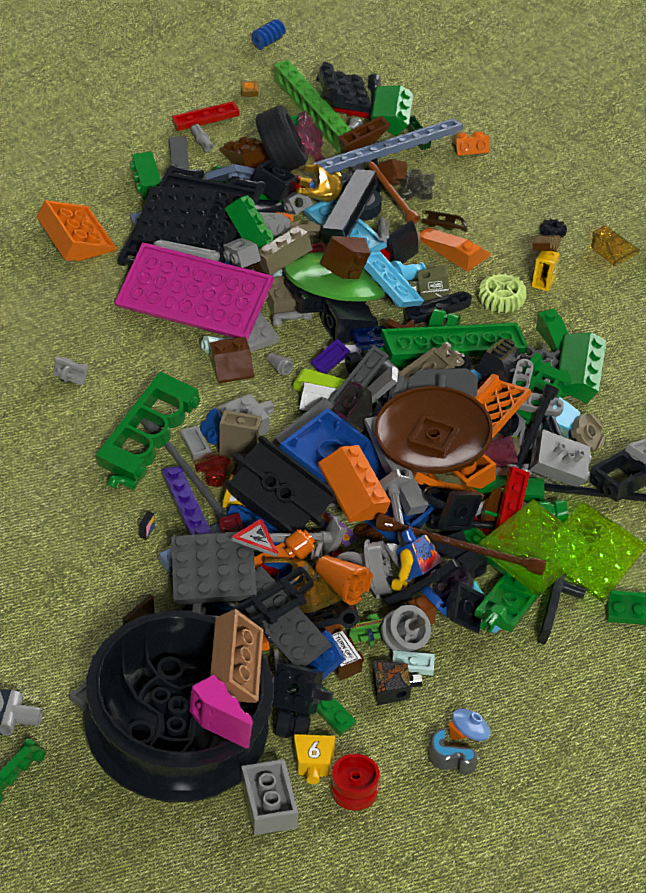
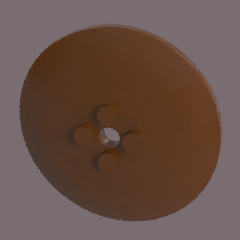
M440 386L413 388L396 395L382 407L375 423V436L382 452L397 465L411 471L426 474L450 473L470 466L485 454L491 444L493 434L491 417L478 400L460 390Z

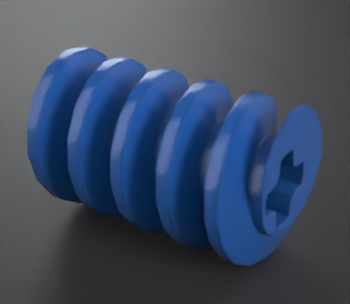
M274 19L254 30L251 37L255 47L262 50L264 47L281 39L286 32L284 24L279 19Z

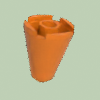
M327 555L319 558L315 564L316 573L349 605H355L363 599L360 597L363 592L367 593L370 589L373 574L365 566Z

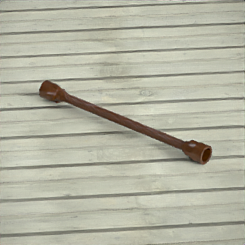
M381 513L376 521L375 529L403 532L411 528L415 536L425 534L432 541L434 540L446 545L449 544V546L461 549L464 548V550L474 551V553L484 554L509 563H516V565L527 568V571L533 574L543 576L547 560L530 557V559L517 558V556L507 555V553L497 552V550L482 548L479 545H472V543L462 542L443 535L440 536V534L425 532L422 529L403 525L396 521L395 518Z

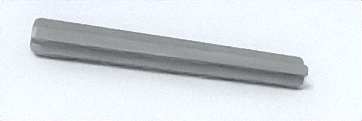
M381 216L378 221L379 241L383 240V243H387V239H389L388 219H384V216Z

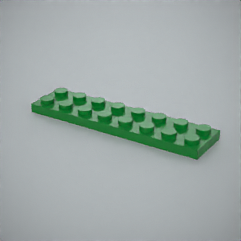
M518 323L382 329L380 333L391 360L418 359L433 347L436 349L440 348L445 342L451 344L453 351L457 350L464 354V356L484 355L489 348L502 338L513 341L515 343L514 346L518 347L519 353H526L528 346Z

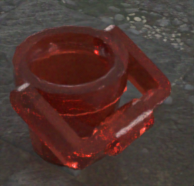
M214 455L207 457L204 462L195 464L196 472H205L207 485L221 487L225 484L227 471L232 462L230 458Z

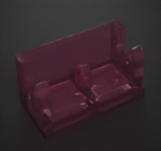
M512 436L491 441L489 448L485 452V455L496 463V468L518 462Z

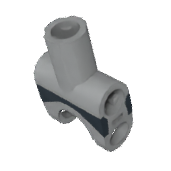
M0 689V735L9 736L13 734L16 723L40 726L43 709L41 707L21 705L23 695L18 691Z

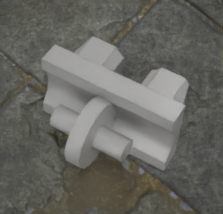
M56 357L53 375L60 377L63 382L71 381L84 385L89 367L85 364L80 365L72 362L68 358Z

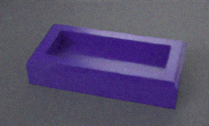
M337 339L310 363L318 372L327 374L345 358L346 354L350 353V350Z

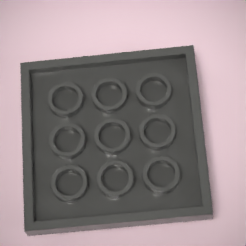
M238 532L171 536L174 605L244 601L253 595L257 596L254 549L231 540L232 536Z

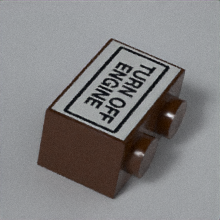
M343 630L331 634L346 658L334 670L339 680L341 681L362 672L364 657L354 647L351 637H347Z

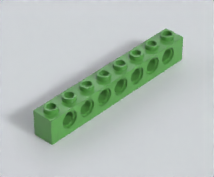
M289 60L274 64V81L338 153H341L338 136L351 131V129L330 105L321 98V95Z

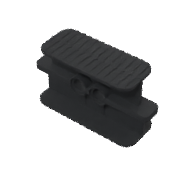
M262 435L258 437V444L245 458L238 453L234 456L235 462L242 468L231 481L227 479L225 484L230 494L240 501L241 504L283 533H294L297 529L302 530L310 520L320 528L323 527L325 522L320 515L331 503L335 504L337 500L332 488L320 478H317L316 475H313L312 472L308 471ZM270 482L276 483L273 487L267 486ZM286 493L291 494L289 498H282Z

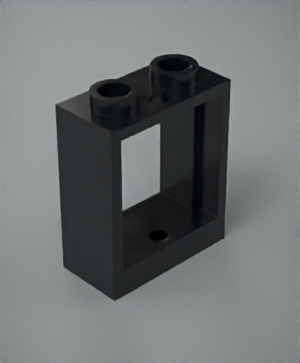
M624 449L592 466L589 482L615 502H618L646 486V465L641 461L633 459ZM619 468L629 478L618 483L607 474Z

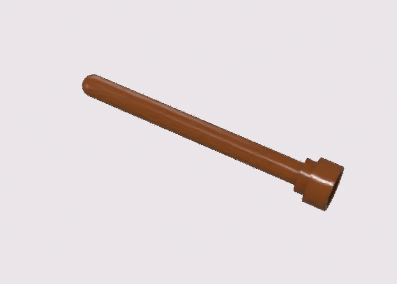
M370 162L368 164L371 171H376L378 180L405 213L406 222L413 221L416 224L420 220L419 214L409 209L376 164Z

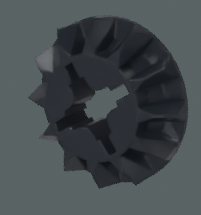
M550 218L549 221L544 220L543 223H540L539 231L541 235H559L563 238L567 233V226L564 225L563 221L559 222L558 219L552 220Z

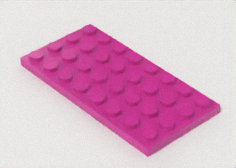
M142 242L115 301L116 307L233 338L246 337L248 341L273 284L274 277L265 273Z

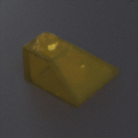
M607 225L593 232L591 248L613 266L640 253V249Z
M310 575L313 578L314 586L303 595L307 603L298 607L303 613H311L342 599L321 577ZM303 577V581L296 583L294 587L296 591L303 587L307 580Z

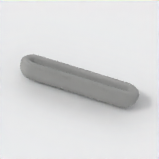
M157 240L153 243L155 246L217 262L220 259V253L214 250L165 240Z

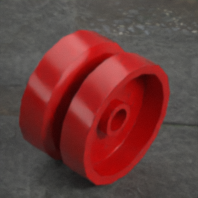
M357 753L347 754L339 758L332 769V798L339 806L352 811L364 810L370 807L376 801L379 792L380 772L378 765L368 756Z

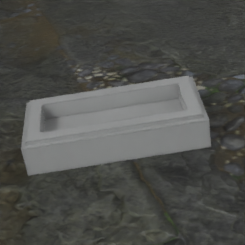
M198 425L180 430V436L193 461L211 456V449Z

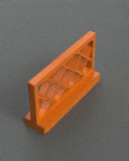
M491 374L477 390V396L474 397L488 412L496 409L500 410V412L490 414L491 420L501 417L499 421L492 423V438L532 394L531 389L501 381L499 376ZM503 388L509 390V391H505V392L500 393V392L503 390ZM519 393L522 394L521 396L516 397V398H513V397H512V395H515V394H519ZM509 396H510V398H511V399L506 400V401H502V402L499 401V399H502V398H505V397H509ZM497 400L498 402L496 404L489 405L492 401ZM512 405L510 409L502 411V407Z

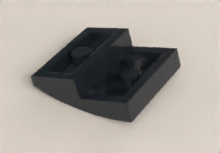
M409 221L389 235L386 250L391 253L390 263L398 260L403 264L418 254V236L413 221Z

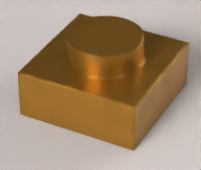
M241 81L242 97L259 96L258 81Z

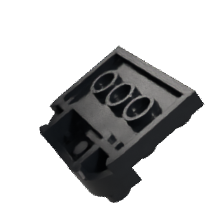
M323 62L316 77V81L320 82L323 90L321 98L333 101V106L371 113L372 106L362 77L356 74L348 75L341 71L335 72L333 65Z

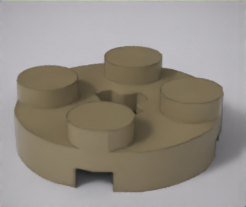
M585 413L575 418L571 435L577 442L590 446V451L601 448L605 439L604 435L601 436L600 430L603 429L602 425L593 414L586 415Z

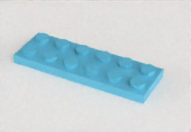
M338 200L318 202L304 210V215L312 222L320 224L322 230V226L325 225L328 215L331 214ZM361 219L358 220L349 237L365 238L370 252H379L387 247L383 240L379 241V235Z

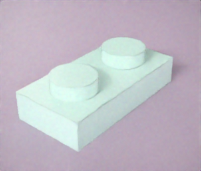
M393 650L392 662L408 664L410 674L433 676L435 654Z

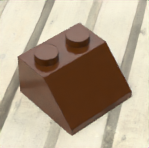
M331 236L320 265L342 279H359L371 252L365 238Z
M246 337L209 343V359L218 384L254 378L251 352Z

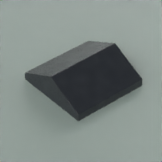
M456 582L445 602L450 621L479 634L481 619L474 615L477 607L484 600L485 595L461 582Z

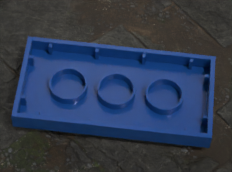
M328 408L284 440L279 447L284 453L288 454V456L292 457L327 485L328 483L318 467V463L343 446L359 445L378 480L380 481L386 476L373 442ZM425 483L423 485L418 484L422 493L425 488L429 487ZM432 494L435 498L443 502H446L447 497ZM391 502L385 515L394 518ZM428 502L429 505L424 513L406 516L401 504L404 524L418 529L431 518V513L437 514L441 509ZM377 519L364 520L375 529ZM376 529L391 542L399 545L396 531L388 532Z

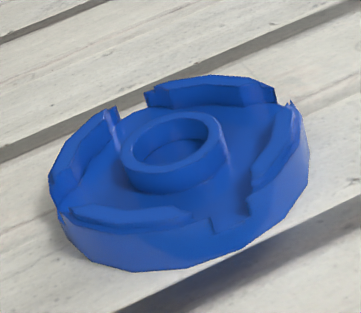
M429 585L421 589L432 604L444 616L449 618L445 601L433 592Z

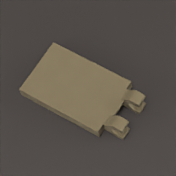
M445 342L438 349L433 347L401 370L398 375L404 376L409 383V378L420 369H455L454 366H461L465 361L460 357V352L457 350L453 351L451 344Z

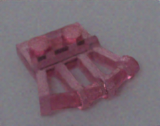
M305 110L300 113L298 125L294 129L298 131L303 146H306L308 154L314 157L315 162L325 160V157L321 154V146L324 144L322 140L323 134L319 128H316L313 117L308 115Z

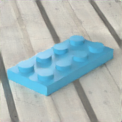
M371 252L364 269L382 287L383 292L393 299V303L398 307L421 306L424 299L381 252Z

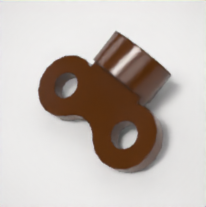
M361 524L354 529L357 537L366 536L370 543L378 542L382 539V534L369 524Z

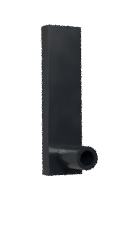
M558 570L553 581L538 643L544 645L547 643L561 592L580 599L584 598L586 588L564 581L566 572Z

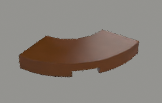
M505 484L494 489L489 498L485 500L481 521L497 522V517L484 514V510L499 513L503 497L501 489L505 488Z

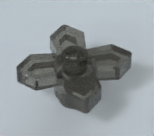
M418 169L410 170L405 180L400 181L399 196L403 201L410 200L414 196H418L422 200L432 199V186L435 183L434 174L423 175Z

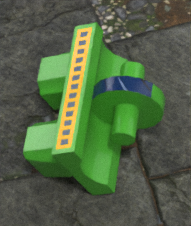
M376 613L369 615L367 622L361 623L359 619L354 627L349 628L348 636L351 637L353 642L367 641L369 647L374 646V640L382 637L381 626L384 618L380 619Z

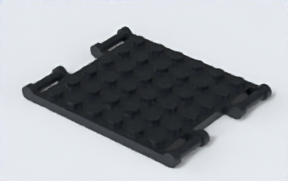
M171 164L158 187L217 190L218 198L201 248L219 252L220 259L218 262L225 263L223 245L237 240L240 234L224 208L247 195L256 205L262 192L266 190V182H254L240 179L238 176H232L230 182L226 184L203 179L204 170H192ZM137 225L118 257V265L132 266L135 260L128 258V256L136 257L141 245H135L132 242Z

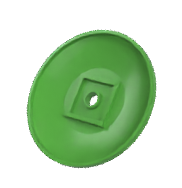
M324 252L306 253L286 265L284 269L286 277L293 284L322 297L343 301H370L387 295L365 269H363L359 279H342L321 266L320 261Z

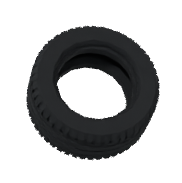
M278 105L258 114L255 122L269 158L282 168L290 171L305 165L308 161V156L300 134L287 109L284 106Z

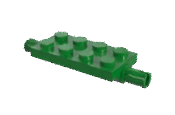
M523 568L509 578L503 575L475 611L474 616L483 620L480 624L482 630L485 631L489 627L486 632H491L495 625L509 632L514 630L543 592L544 585L536 581V574L527 571V568Z

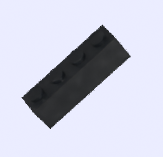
M502 338L485 352L475 370L487 378L491 374L498 375L501 381L512 384L517 362L521 360L518 347L514 346L515 343L510 339Z

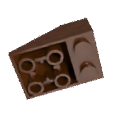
M248 136L240 137L239 141L227 142L224 144L225 146L219 148L221 153L232 164L254 169L270 159L262 140L249 138Z

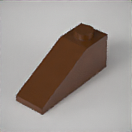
M379 116L338 136L340 152L344 154L374 144L390 128V124L382 116Z

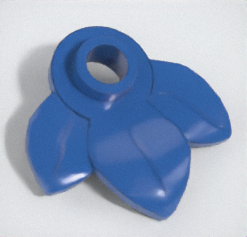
M217 408L210 410L206 421H202L200 424L201 433L204 437H207L208 443L212 445L220 444V421L222 417Z

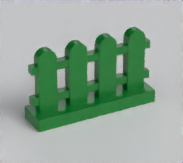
M535 353L530 359L533 363V373L529 389H531V392L535 390L543 394L542 391L545 384H549L559 389L556 398H560L562 392L558 386L560 384L567 386L571 383V376L568 374V370L563 369L561 371L552 367L550 362L543 363L542 355ZM526 366L522 370V374L524 375L527 369ZM545 377L554 382L553 384H551L549 382L542 380V378ZM517 381L516 385L524 387L526 383L524 381ZM509 397L502 398L499 401L509 400ZM533 400L531 404L538 407L541 405V402ZM509 405V406L502 407V408H503L504 410H506V409H510L511 406ZM523 410L516 411L526 420L525 424L528 426L533 423L537 414Z

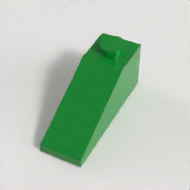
M555 308L538 313L537 331L553 352L561 350L563 337L565 334H569L563 319Z

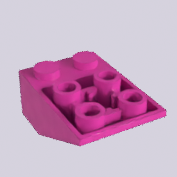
M213 675L192 686L190 712L201 727L247 749L250 745L252 718L241 709L238 700L229 694L224 682L219 681Z

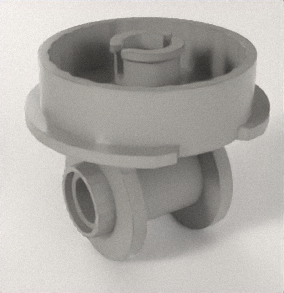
M367 539L364 542V553L344 552L337 557V559L362 565L370 569L369 571L373 574L370 588L377 599H381L383 594L393 593L394 590L391 587L393 581L392 566L384 541L370 543V540Z

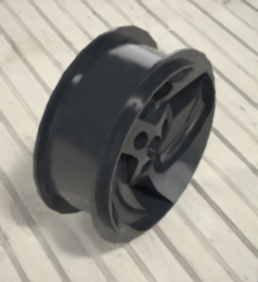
M163 611L141 616L118 628L104 640L93 656L86 677L85 735L95 760L102 770L121 787L142 797L167 803L195 802L216 797L235 787L241 782V766L257 764L261 758L269 732L268 719L274 699L273 678L263 654L261 657L258 702H243L249 705H240L241 709L248 713L253 721L250 745L247 749L201 727L190 712L192 686L209 678L211 675L216 617L192 611ZM142 668L145 675L151 680L144 685L139 696H137L127 675ZM179 669L176 675L169 676L164 674V672ZM135 729L146 731L150 736L145 740H137L132 736V732ZM157 745H158L159 747L164 748V749H169V750H182V751H181V752H170V751H166V750L157 749L156 747H157Z

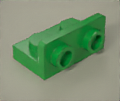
M611 590L608 598V622L646 625V593Z

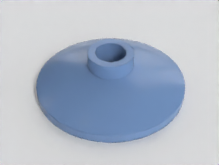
M457 709L453 713V723L462 734L475 741H485L489 738L491 734L490 728L480 714L468 709Z

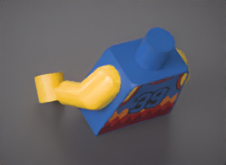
M411 528L400 533L405 544L397 548L401 561V568L398 574L400 579L395 578L391 585L392 589L400 591L408 586L405 580L423 575L442 562L435 546L427 535L415 537Z

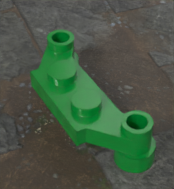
M30 738L24 741L19 752L0 771V803L4 798L2 792L9 785L12 786L16 782L18 775L22 771L28 770L33 761L41 762L46 755V752L39 748L37 743Z

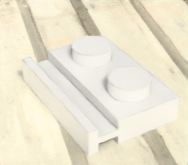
M304 382L299 409L308 411L324 397L329 401L338 389Z

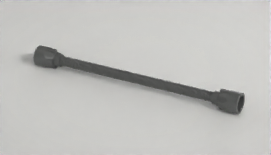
M144 418L142 419L141 424L151 434H157L162 431L161 426ZM169 441L164 447L216 511V518L220 522V518L226 517L228 510L222 508Z

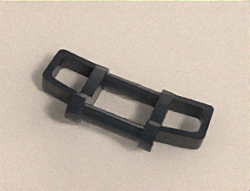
M452 559L443 566L437 564L434 569L415 579L414 585H408L401 589V592L385 598V603L388 607H393L407 600H413L418 597V591L433 582L443 583L447 581V577L461 567L458 560Z
M300 566L287 576L279 579V582L257 596L253 595L246 601L236 605L234 609L241 613V611L253 605L259 614L248 619L255 624L265 620L272 625L284 614L297 606H303L307 603L303 595L314 586L313 578ZM302 575L307 580V583L296 591L290 582ZM284 589L292 600L274 612L268 610L262 602Z

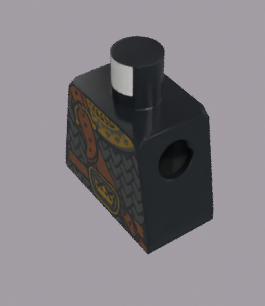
M374 661L373 680L377 705L408 700L411 687H422L421 674L409 675L408 664Z

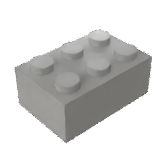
M285 760L241 766V783L254 835L298 828V810Z

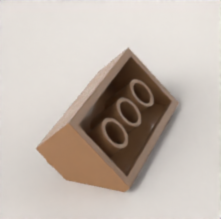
M234 609L216 618L210 677L215 675L219 681H223L229 694L239 702L256 703L259 696L263 629Z

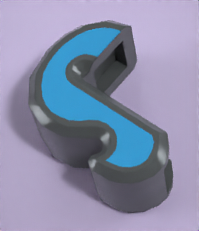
M445 728L438 729L432 734L428 753L430 762L435 767L441 770L459 767V773L470 774L475 771L478 754L473 748L445 746Z

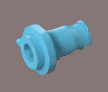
M398 260L391 262L407 282L417 279L418 272L426 269L423 262L403 265Z

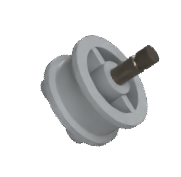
M404 605L385 616L381 626L382 638L391 650L413 652L426 645L429 641L431 624L427 615L420 608L413 605Z

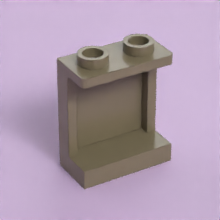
M224 410L220 421V456L234 458L237 453L240 455L249 453L259 442L258 437L262 416Z

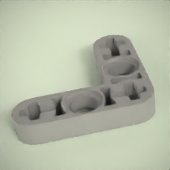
M521 359L517 362L512 384L516 385L517 381H524L526 383L524 388L529 389L533 373V363L530 360ZM523 366L527 367L525 375L522 374ZM531 392L532 394L518 410L537 413L540 406H533L531 402L538 400L542 403L543 395ZM559 398L551 400L545 415L560 416L564 409L563 401Z

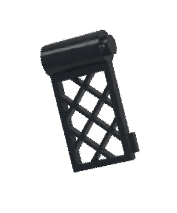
M338 595L335 596L334 600L300 608L304 614H307L306 616L317 629L336 624L351 628L359 621L356 604L349 605Z

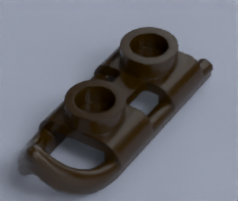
M426 210L425 214H429L427 219L422 218V223L429 227H436L438 225L446 230L456 228L465 232L468 231L466 221L458 215ZM439 216L445 217V220L439 219ZM456 219L460 220L464 227L455 224Z

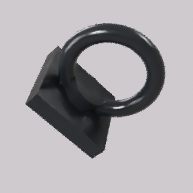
M436 486L427 487L423 491V497L427 502L443 510L437 525L438 528L441 530H471L483 494L479 491H451ZM432 494L445 496L448 499L446 502H443Z

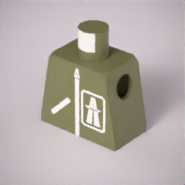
M446 265L421 270L418 272L419 281L409 282L416 292H420L424 302L450 295Z

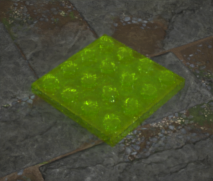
M534 499L479 542V546H482V548L497 550V552L500 551L507 553V555H514L517 558L530 559V557L547 560L544 574L540 576L527 571V568H523L521 565L490 556L491 559L536 596L592 551V545Z
M582 501L538 553L537 558L547 560L546 565L557 572L558 570L566 572L565 577L576 585L585 587L586 592L603 603L609 596L610 591L614 590L645 552L646 543Z

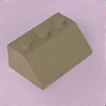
M298 226L294 227L259 249L261 258L259 262L263 272L272 275L311 251L312 246L308 232Z

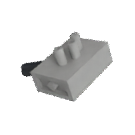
M549 416L545 419L549 431L542 430L534 438L530 471L579 487L589 478L588 465L591 461V447L563 437L556 418Z

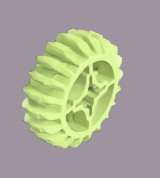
M492 273L491 276H486L482 280L478 289L481 305H485L486 309L491 308L492 312L498 311V313L504 312L507 314L508 311L513 313L514 310H519L525 303L527 296L524 282L520 281L519 277L514 278L513 274L509 276L506 273H498L497 275Z

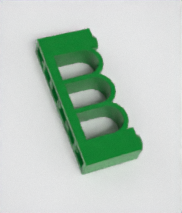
M159 372L97 452L98 466L116 475H125L138 483L140 479L145 477L147 466L151 465L156 458L155 448L165 446L171 438L170 429L180 426L186 418V412L190 414L199 405L198 389L163 372ZM160 399L177 407L178 410L171 415H165L151 408ZM144 418L163 427V430L160 433L151 435L136 427ZM130 438L147 446L148 450L142 454H132L121 447Z

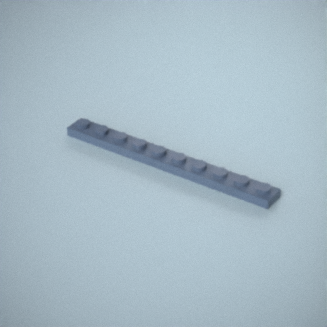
M455 119L447 120L312 164L320 165L328 173L339 172L344 168L355 167L357 164L370 162L372 159L382 158L391 153H398L400 150L413 148L419 144H426L429 141L441 139L447 135H454L457 132L463 131V124Z

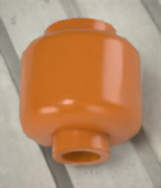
M297 529L285 540L288 546L285 550L292 558L296 556L298 559H304L315 549L313 543L316 541L306 530Z

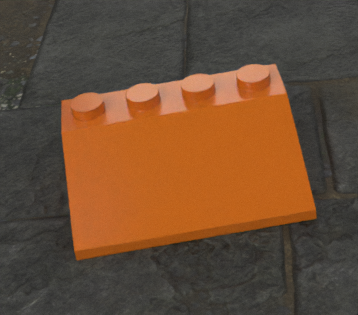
M44 200L37 219L65 260L81 261L116 251L117 247L89 206Z

